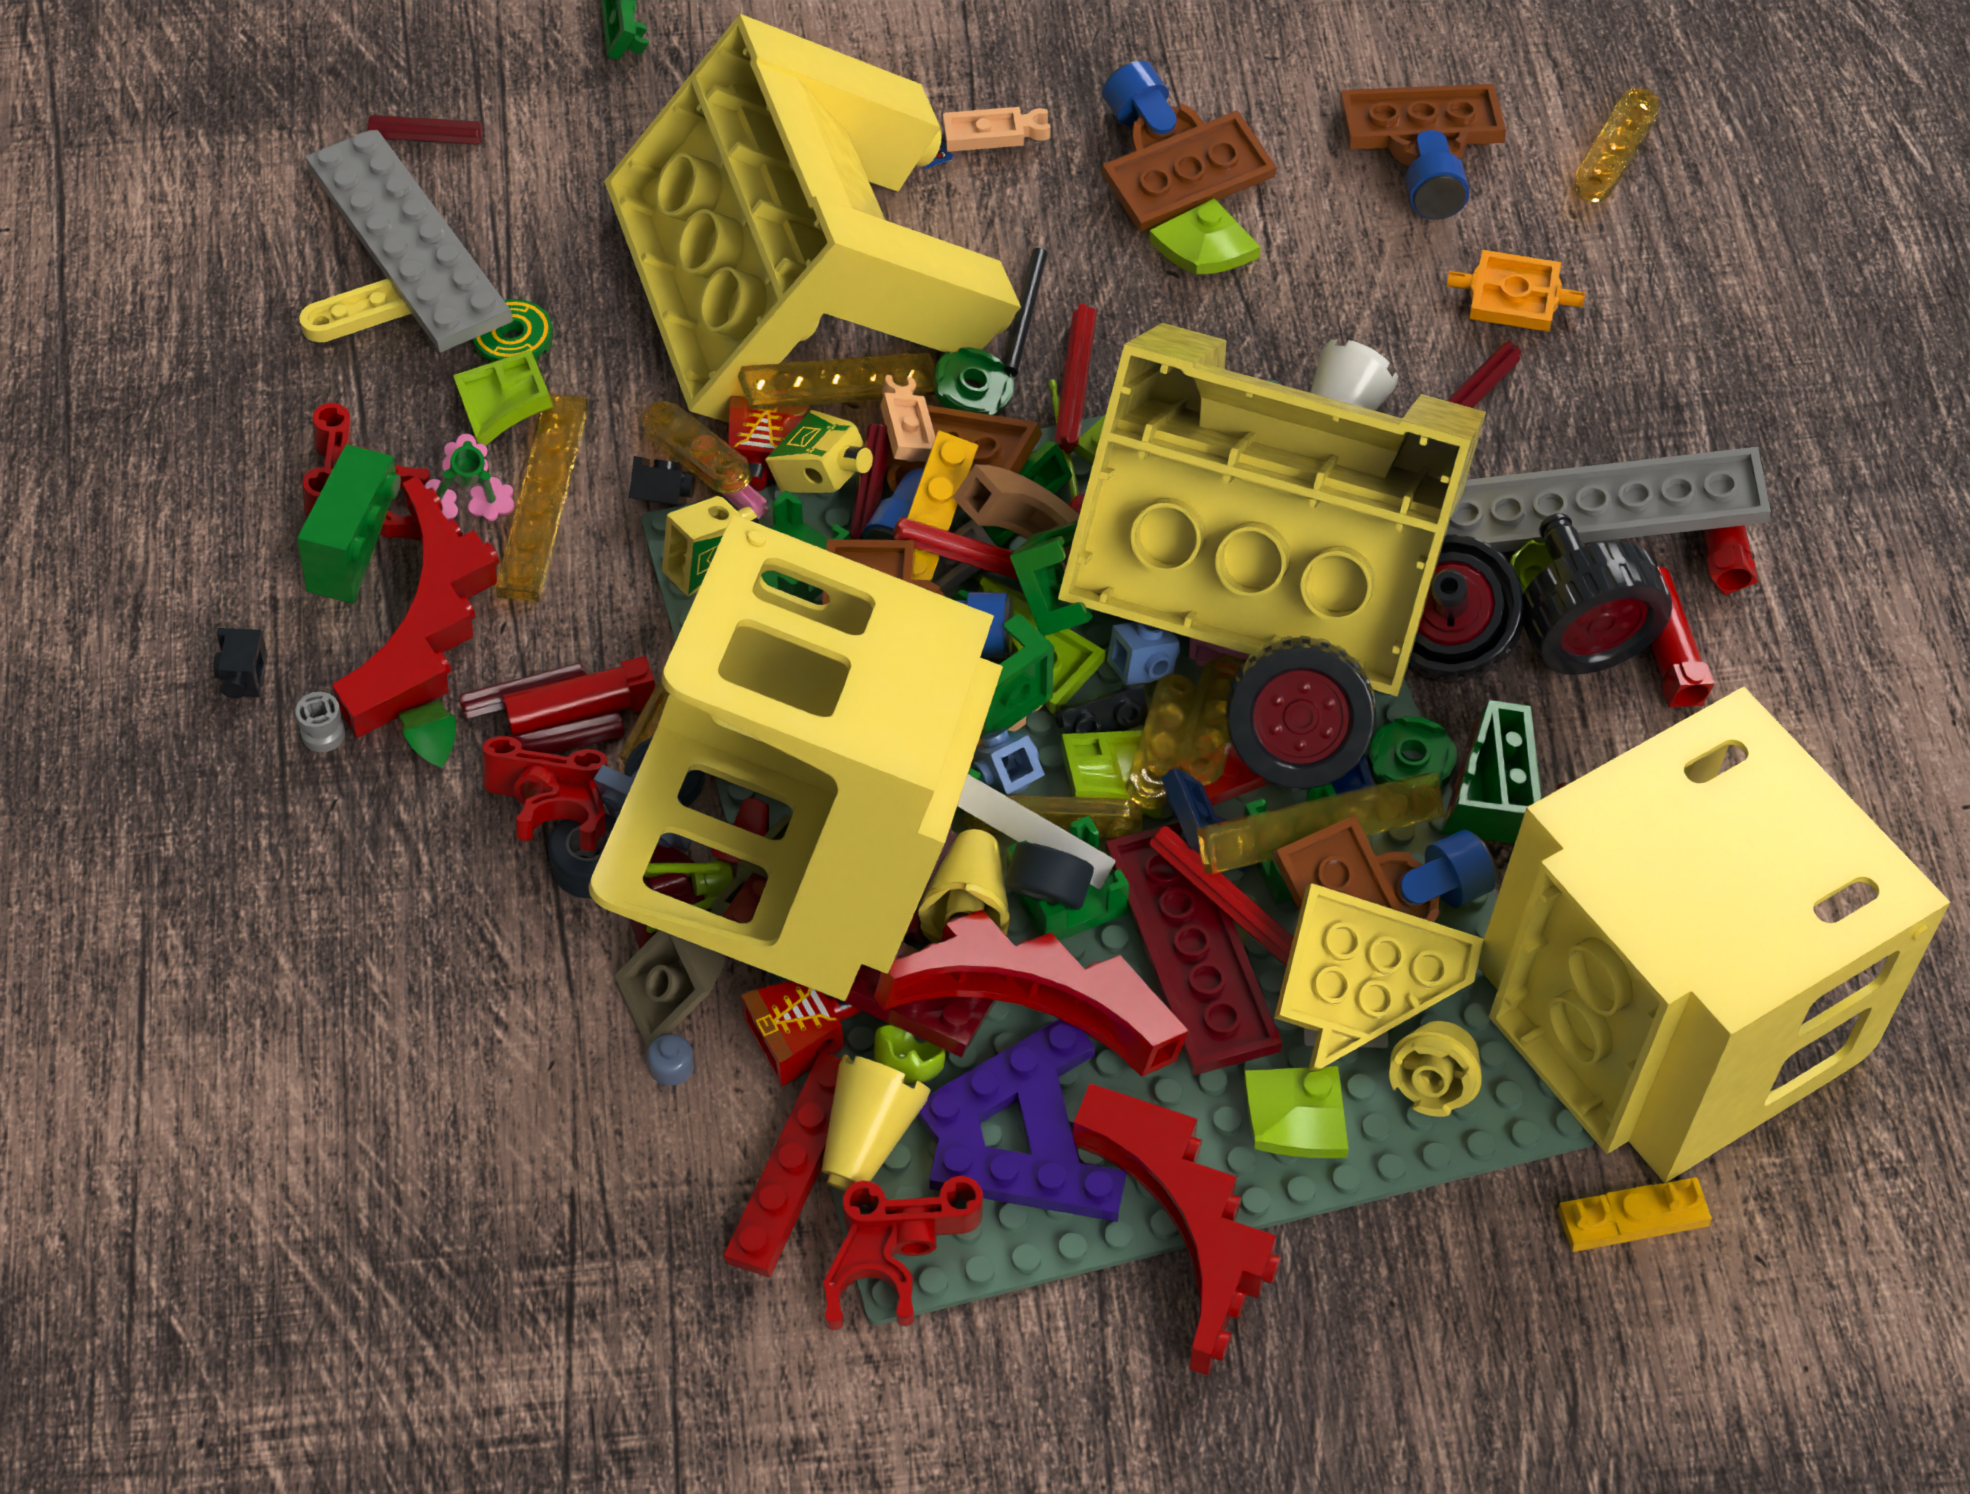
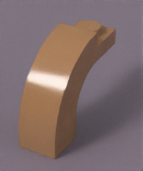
M975 464L952 497L978 526L1002 527L1019 534L1027 540L1034 534L1077 521L1080 516L1064 501L1039 484L1010 470L991 465ZM1071 546L1063 548L1066 556L1060 563L1064 573Z

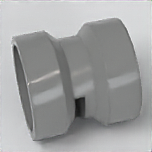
M312 692L298 701L295 715L305 746L319 753L336 749L345 738V727L336 698L329 693Z

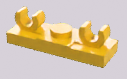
M1697 1177L1561 1202L1558 1208L1571 1252L1709 1227L1712 1220Z

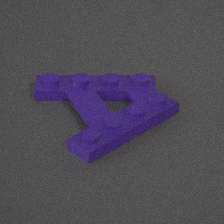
M1057 1019L929 1094L927 1102L916 1118L937 1144L929 1179L930 1189L940 1191L944 1183L950 1178L968 1176L980 1185L984 1199L1118 1222L1126 1182V1171L1079 1163L1058 1078L1095 1056V1046L1081 1029L1061 1019ZM1018 1102L1030 1154L986 1147L980 1123Z

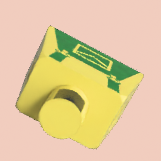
M811 410L765 460L781 492L786 490L789 493H833L838 491L855 472H868L873 463V455L868 448H864L865 444L860 433L852 422Z
M715 496L667 514L662 572L686 596L689 597L699 591L733 514L759 524L757 515L750 507H744L737 511L723 497Z

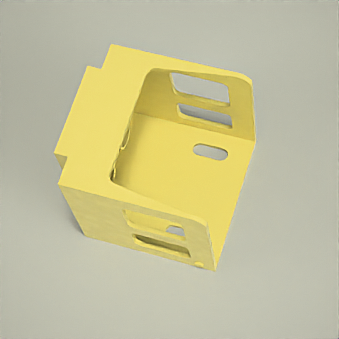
M733 514L665 664L661 680L669 696L655 734L591 877L589 893L592 899L606 910L843 1001H846L861 964L888 974L945 844L1003 668L1001 665L980 658L994 616ZM776 571L822 589L829 595L830 602L825 605H817L770 587L763 581L762 573ZM692 770H700L787 804L792 810V817L784 837L780 840H770L683 806L677 796L687 773ZM675 833L762 867L768 874V880L753 919L748 923H737L649 889L643 882V876L661 835Z
M1742 687L1526 808L1483 940L1478 968L1498 990L1489 1014L1491 1021L1602 1150L1609 1154L1629 1142L1660 1179L1667 1183L1865 1059L1880 1042L1950 901L1745 687ZM1729 745L1742 749L1746 755V760L1718 775ZM1856 882L1870 885L1877 894L1875 900L1835 923L1824 922L1814 913L1816 905ZM1888 956L1880 974L1871 983L1802 1024L1809 1008L1817 999ZM1860 1013L1846 1043L1839 1051L1785 1085L1771 1091L1782 1065L1792 1054Z

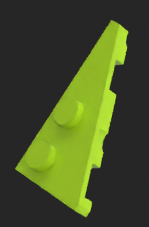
M986 578L979 582L978 592L1008 593V597H1012L1013 617L1020 613L1037 629L1028 603ZM1069 628L1044 636L1054 645L1053 698L1045 703L1048 710L1053 714L1061 709V705L1068 702L1105 661L1104 649ZM1013 637L1012 649L1015 654L1024 647Z

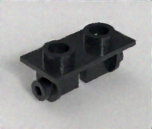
M1143 684L1131 688L1128 685H1123L1120 690L1098 696L1097 699H1088L1069 706L1063 704L1061 705V710L1054 712L1056 724L1059 728L1064 729V734L1118 732L1149 723Z

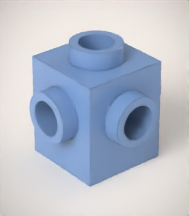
M1139 622L1113 625L1107 662L1125 685L1150 683L1155 680L1172 678L1175 661L1180 652L1179 641L1170 631Z
M1000 728L982 737L983 743L976 747L973 756L975 763L972 764V769L981 773V782L1006 796L1022 792L1029 787V783L1045 775L1039 762L1038 750L1029 738V735Z

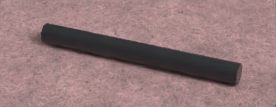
M1042 248L1033 249L1019 300L1021 308L1016 312L1003 363L1005 365L1004 371L1008 374V377L1010 374L1012 377L1018 374L1048 255L1047 251Z

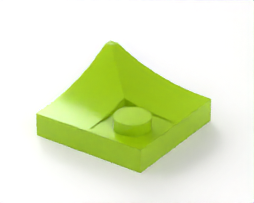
M1215 198L1151 229L1149 233V242L1158 251L1180 268L1193 274L1223 272L1260 258V246Z
M531 350L453 375L477 444L487 446L498 435L516 423L553 407L549 392Z
M1149 730L1061 735L1060 748L1075 805L1120 807L1137 811L1153 818H1161L1162 803L1159 779Z
M1338 1066L1323 1067L1317 1071L1308 1070L1309 1067L1245 1070L1244 1088L1254 1149L1294 1157L1347 1158L1349 1148Z

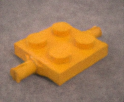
M1482 250L1480 263L1473 274L1449 270L1447 287L1470 290L1472 306L1469 319L1550 332L1552 316L1558 308V304L1582 309L1585 298V291L1561 288L1562 284L1559 278L1561 262Z

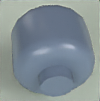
M666 1034L656 1038L650 1044L647 1051V1062L652 1078L660 1084L671 1086L685 1082L692 1075L694 1070L693 1049L685 1038L675 1034Z

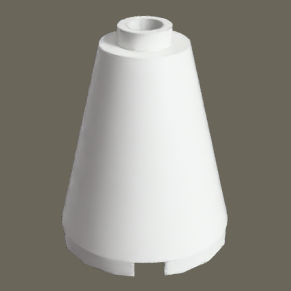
M1338 339L1329 341L1321 351L1310 393L1376 411L1394 391L1398 382L1397 373L1395 372L1391 376L1387 370L1390 363L1386 358L1365 345L1348 340L1346 346L1335 345Z

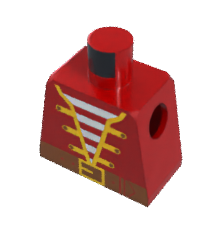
M731 396L728 436L730 468L737 475H742V479L757 492L765 488L767 479H774L765 459L809 413L808 405Z
M793 981L749 991L741 995L744 1020L781 1087L811 1070L820 1052L832 1056L839 1052L844 1046L840 1021L860 1013V1009L832 996L826 997L825 993Z

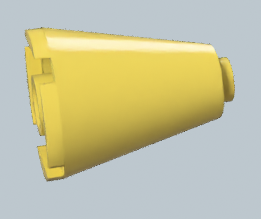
M977 829L961 832L955 838L919 905L918 916L921 921L920 928L923 934L932 943H940L943 935L942 931L946 923L957 916H967L982 909L999 929L1007 935L1010 915L1000 850L997 840L988 832Z
M843 1055L838 1069L822 1164V1172L829 1175L827 1184L846 1192L847 1188L855 1182L871 1181L927 1102L930 1089L918 1080L914 1089L903 1084L905 1081L904 1073L881 1063L855 1056L854 1061H852L848 1055Z

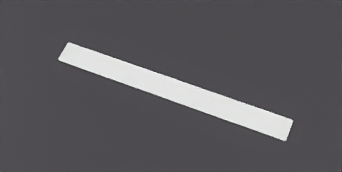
M967 774L958 807L1018 842L1027 840L1029 843L1061 850L1089 862L1094 867L1090 884L1098 889L1102 888L1115 864V859Z

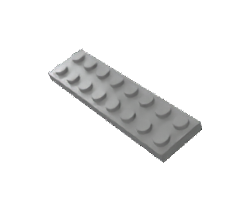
M378 130L359 133L352 138L305 156L310 172L382 273L390 280L392 287L400 298L403 299L407 308L439 353L513 322L511 309Z
M1758 447L1468 479L1463 494L1449 520L1445 536L1447 534L1471 536L1475 540L1485 541L1492 545V548L1496 551L1508 552L1520 550L1523 545L1531 540L1545 543V539L1540 536L1539 527L1545 518L1555 513L1567 514L1571 518L1572 526L1577 530L1582 542L1589 543L1769 523L1771 510Z

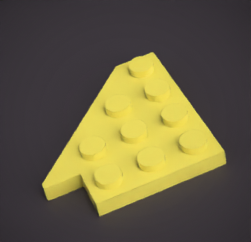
M1311 883L1305 889L1274 1018L1317 1032L1308 1069L1317 1071L1473 983L1484 938Z

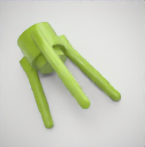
M723 861L707 863H649L644 874L648 878L666 873L687 874L688 877L692 878L695 895H704L705 897L704 900L693 904V906L703 910L711 909L712 902L733 881L730 863H724ZM650 926L646 928L648 933L658 931V929Z

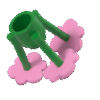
M462 434L457 438L456 443L449 442L445 445L444 452L447 457L442 462L444 470L442 481L431 479L426 483L425 487L426 489L432 487L436 491L443 506L442 513L449 520L451 518L454 519L458 513V508L454 503L457 495L453 490L448 489L450 484L454 481L462 486L481 484L482 486H475L471 489L470 495L472 500L468 504V509L473 516H484L487 521L492 522L499 515H508L514 510V501L511 498L514 491L510 485H502L500 479L491 477L490 473L487 472L488 463L484 458L487 455V447L483 444H476L475 438L470 434Z

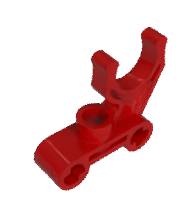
M325 403L315 409L313 413L314 447L319 454L325 456L324 467L308 471L302 480L304 513L307 517L345 445H351L350 413L341 404ZM395 465L396 474L400 475L401 478L399 489H403V482L415 476L419 477L424 486L430 480V471L427 468H409ZM390 511L387 512L380 535L386 538L401 537L420 540L419 531L411 516H400Z
M509 736L492 737L483 743L482 769L484 788L494 794L516 797L524 805L521 813L516 816L517 839L522 841L531 840L534 829L546 821L556 819L572 820L582 824L579 827V848L584 851L596 849L598 840L606 832V812L594 778L602 765L608 767V758L605 754L597 750L584 749L573 752L567 757L523 750L521 742Z
M956 1176L944 1183L940 1190V1197L886 1200L884 1191L879 1185L871 1181H859L849 1186L843 1196L844 1223L849 1232L823 1281L827 1303L825 1312L826 1326L831 1330H838L843 1326V1313L840 1307L841 1295L851 1283L866 1277L878 1278L891 1285L898 1297L896 1309L897 1323L901 1326L911 1325L914 1322V1308L912 1306L913 1277L906 1266L892 1256L894 1254L905 1256L929 1254L937 1248L936 1235L964 1234L977 1228L983 1214V1193L980 1185L968 1176ZM956 1201H967V1208L956 1209ZM859 1206H870L871 1213L860 1214Z

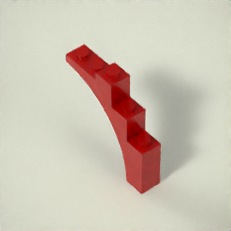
M418 476L402 483L405 506L419 531L423 546V566L417 593L405 619L388 642L361 667L332 684L333 694L339 703L341 715L356 739L399 718L398 713L425 705L449 692L447 675L451 673V668L443 652L473 638L472 620L476 618V615L467 598L497 584L496 566L500 564V561L491 543L486 542L483 544L475 530L463 535L457 522L453 518L447 520L442 513L443 506L436 491L432 487L426 489Z
M983 909L967 916H957L946 923L942 931L943 935L940 943H931L919 952L904 958H895L888 974L880 972V978L874 994V999L884 1010L917 1000L942 997L987 998L1023 1005L1055 1016L1087 1032L1117 1053L1141 1077L1176 1062L1189 1031L1120 955L1104 962L1096 961L1084 969L1051 932L1035 939H1025L1015 947Z
M1090 1083L1073 1122L1075 1146L1109 1161L1120 1170L1126 1171V1174L1134 1178L1161 1204L1180 1232L1194 1266L1200 1298L1199 1323L1192 1346L1190 1370L1208 1376L1214 1359L1223 1361L1228 1350L1232 1333L1225 1330L1230 1317L1239 1319L1247 1295L1258 1299L1264 1282L1273 1284L1281 1262V1256L1274 1254L1277 1236L1235 1222L1241 1204V1197L1235 1195L1237 1176L1196 1163L1202 1146V1139L1196 1137L1197 1118Z

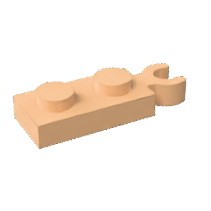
M1020 107L943 113V129L947 152L1024 146V137H1030L1038 141L1050 139L1047 109H1034L1024 115H1021Z
M886 375L881 390L883 398L880 407L885 425H887V433L894 459L908 462H927L935 440V433L925 397L913 395L916 382L912 377H907L905 385L899 386L893 382L891 375Z

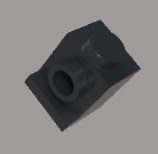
M634 456L629 498L684 506L686 499L693 497L695 473L678 470L679 462L654 459L653 467H649L650 459Z
M218 628L217 638L221 652H216L214 656L213 671L215 678H220L221 693L230 698L260 697L268 658L262 631L257 629Z

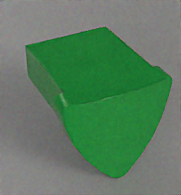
M440 700L398 713L402 725V733L412 749L428 762L438 767L444 766L455 739L456 724L454 715L451 712L447 713Z

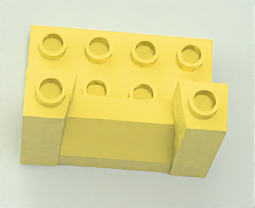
M739 14L604 181L689 411L729 422L731 396L750 398L752 395L761 393L768 385L772 372L799 341L808 339L815 332L824 313L945 353L951 351L950 354L959 352L960 348L966 347L983 350L996 334L1004 332L1010 326L1016 312L1021 308L1001 261L886 221L869 183L872 182L899 192L915 166L924 167L936 157L941 145V130L922 85L742 14Z
M1161 323L1124 344L1058 599L1069 603L1082 602L1086 608L1250 655L1254 651L1262 649L1265 644L1271 641H1279L1283 637L1291 636L1293 638L1305 635L1315 639L1322 638L1335 646L1339 645L1358 661L1366 673L1373 690L1398 697L1449 520L1463 494L1486 412L1420 394L1403 418L1236 373L1225 369L1227 340L1166 323Z

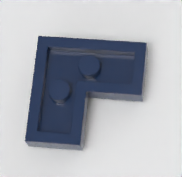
M1176 768L1171 769L1161 777L1168 794L1166 802L1177 816L1182 828L1181 838L1189 844L1190 849L1215 859L1221 865L1226 864L1242 872L1247 871L1257 863L1243 827L1215 814L1200 779Z

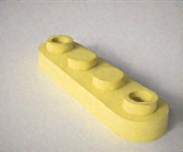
M387 278L306 306L300 313V324L303 335L313 342H327L412 313Z

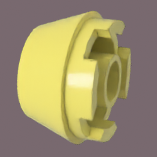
M1434 1021L1421 1026L1402 1038L1393 1048L1389 1070L1391 1086L1394 1091L1399 1087L1403 1095L1414 1102L1412 1109L1419 1113L1435 1117L1450 1115L1452 1109L1460 1108L1470 1103L1480 1090L1482 1075L1479 1050L1475 1040L1466 1030L1450 1022Z

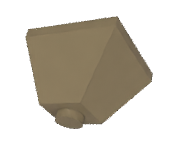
M658 930L614 975L647 1048L656 1038L670 1034L712 991L726 962L723 954Z

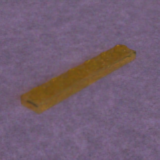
M549 393L553 407L541 412L496 584L498 598L540 601L588 411L587 397Z
M1424 773L1196 828L1204 873L1215 874L1272 860L1271 854L1276 850L1353 815L1356 816L1365 836L1445 817L1438 773Z

